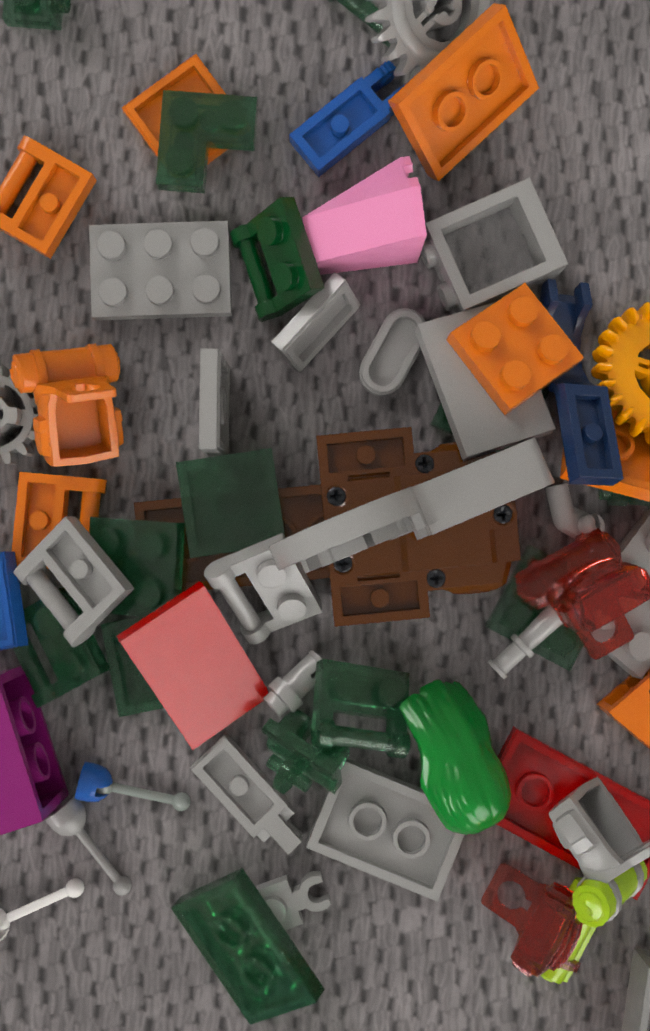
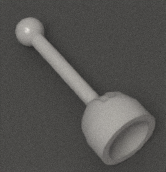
M75 793L70 795L45 819L46 823L59 835H76L113 881L114 892L120 896L128 894L132 887L131 880L117 872L83 829L86 822V808L80 800L75 799Z

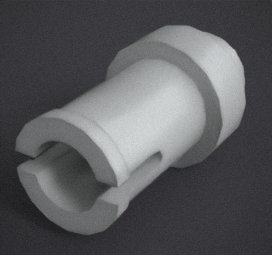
M310 650L282 679L277 676L268 685L271 691L263 699L280 718L288 710L294 713L303 705L301 699L326 675H329L331 669L328 665H323L325 662L317 653Z

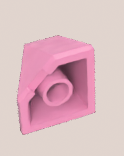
M410 156L398 158L302 217L320 275L418 263L427 233L420 183L417 177L408 178L409 173H413V164Z

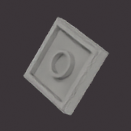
M201 348L199 449L210 457H227L229 455L230 367L219 349Z

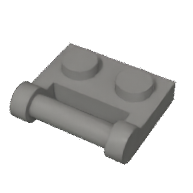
M65 516L14 570V575L22 585L29 584L65 630L63 636L72 647L86 641L95 632L96 627L135 589L76 516ZM46 566L82 609L83 613L80 616L45 574Z
M283 533L211 562L204 571V577L210 586L214 589H219L241 623L240 631L249 644L261 643L268 638L271 632L323 612L321 599L305 574L300 562L278 571L269 546L284 539ZM246 573L268 610L260 613L255 612L235 580L236 576Z

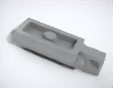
M227 732L190 766L192 772L253 838L258 836L265 842L271 836L288 855L302 842L303 833L289 819L295 814V810L289 804V800Z

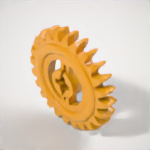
M646 302L638 311L630 307L621 317L613 318L608 324V329L598 336L600 346L592 352V357L598 364L591 369V374L594 378L602 380L597 386H607L611 410H616L617 412L614 422L618 426L626 422L629 423V434L632 437H636L641 432H644L645 441L650 445V398L648 397L650 396V360L638 357L640 352L650 349V302ZM637 379L640 380V384H641L642 389L640 388V386H639V384H638V382H637Z

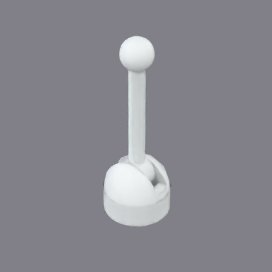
M73 878L67 882L66 887L9 913L0 908V941L8 934L12 921L65 897H79L84 891L83 881Z

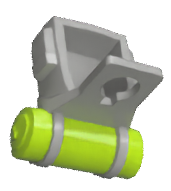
M596 777L573 790L548 813L560 843L565 849L571 851L584 874V877L577 884V889L573 893V907L577 913L576 918L581 923L591 927L603 926L607 921H612L622 910V904L640 891L644 881L647 879L648 869L644 860L650 857V840L642 842L614 797L601 780Z

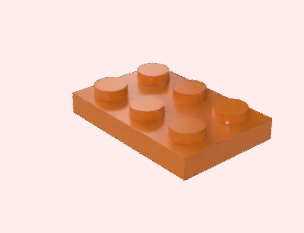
M493 3L388 100L425 172L436 181H440L539 89L506 5Z

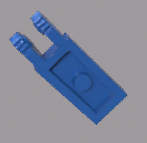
M385 62L364 79L361 76L289 134L292 146L318 177L386 124L390 117L394 115L388 100L406 84L399 87L383 101L376 95L377 91L388 85L394 78L396 67L392 62Z

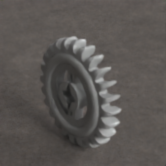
M365 0L379 4V10L368 15L365 18V22L382 23L383 29L371 39V42L376 44L389 41L390 46L381 57V61L388 62L399 57L400 62L394 71V76H403L411 72L410 81L494 3V0ZM463 7L460 26L452 38L446 42H439L426 35L428 32L449 26L457 21Z

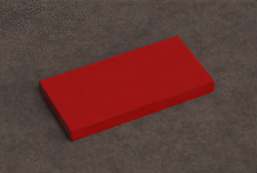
M513 726L497 756L509 780L511 800L504 819L496 825L581 870L578 861L571 851L565 849L560 843L548 813L573 790L598 777L614 797L642 842L650 840V800ZM650 857L644 860L648 869L647 879L644 881L640 891L634 897H631L635 900H638L650 877Z

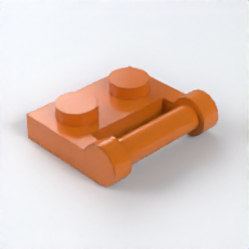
M24 135L17 146L20 153L0 185V231L51 259L97 180L91 172ZM36 164L43 165L13 218L8 217V211Z
M19 472L12 552H15L17 566L67 516L70 491L82 492L79 521L96 541L101 494H106L107 480Z

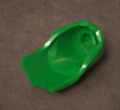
M436 679L421 687L420 694L413 693L399 707L409 730L417 742L420 752L421 788L446 829L454 833L466 835L479 833L504 819L511 800L509 780L502 763L492 748L486 715L460 682L454 681L451 683Z

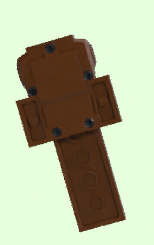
M412 427L316 436L321 481L319 485L134 502L142 596L184 592L199 581L207 590L214 589L204 577V571L211 562L281 533L284 534L285 538L361 505L416 486L495 454L496 451L463 461L456 442L440 444L430 452L414 453ZM515 500L419 540L416 539L414 532L393 540L389 539L332 564L310 571L306 575L309 580L330 578L335 627L430 618L428 591L446 590L452 594H475L496 590L507 583L512 561H521L517 523L518 512ZM246 573L235 577L240 587L253 586Z

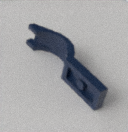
M547 279L541 287L540 302L580 351L581 335L585 320L593 306L589 283L580 282L574 289V296L558 294L556 279ZM581 361L578 365L546 386L550 392L555 393L569 484L613 486L624 478L607 386H595L589 382L583 371Z

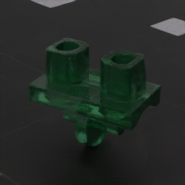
M298 709L294 713L290 711L279 723L270 718L262 728V733L268 736L266 747L275 753L270 756L266 763V766L276 773L273 788L279 793L285 794L294 785L305 793L309 790L314 780L335 794L343 783L341 769L344 767L350 754L349 743L337 734L329 732L317 748L313 747L306 740L315 729L314 722L308 715Z

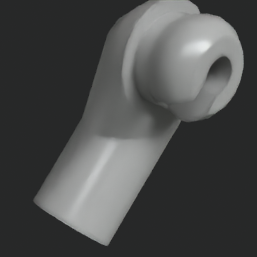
M568 483L545 488L553 524L558 531L577 541L590 542L603 534L605 529L603 518L597 513L590 515L574 507Z

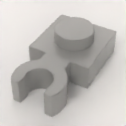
M321 871L307 873L301 879L300 884L293 887L287 874L244 890L243 897L259 940L302 925L303 916L301 910L305 908L309 911L320 912L331 905L329 894L313 897L308 891L312 885L323 882Z

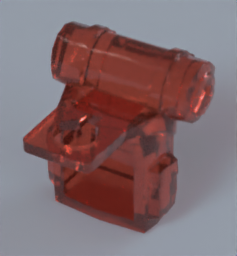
M599 528L589 533L582 532L575 537L576 541L540 561L534 559L527 563V568L515 575L518 595L529 606L537 610L549 605L556 612L565 627L576 630L589 656L595 660L604 657L634 639V633L624 614L650 599V576L646 569L631 563L622 562L621 549L617 541L606 531L602 532ZM614 620L615 632L609 640L598 642L593 638L591 632Z

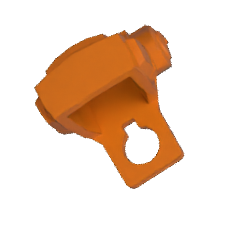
M94 343L87 344L85 347L50 351L36 349L30 350L29 353L12 355L11 369H9L12 382L20 394L33 393L38 410V416L33 418L35 443L38 453L44 456L49 465L53 467L82 465L119 457V446L124 443L123 418L121 410L113 405L112 397H116L117 393L116 388L111 386L110 383L116 382L119 379L120 358L112 344L97 346Z

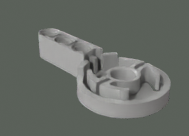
M535 437L416 486L397 491L332 517L270 545L269 549L278 571L301 562L306 574L410 532H414L417 540L434 535L555 482Z

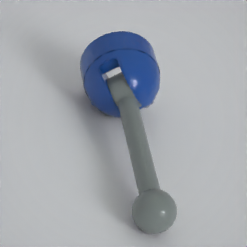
M86 761L82 767L75 793L76 800L99 802L106 798L109 793L115 792L171 804L177 811H185L191 804V799L185 792L171 795L115 783L106 767Z

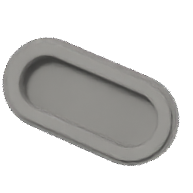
M409 308L397 309L386 317L359 369L360 382L370 394L379 397L389 396L395 393L403 384L421 351L414 330L417 324L426 321L417 311Z

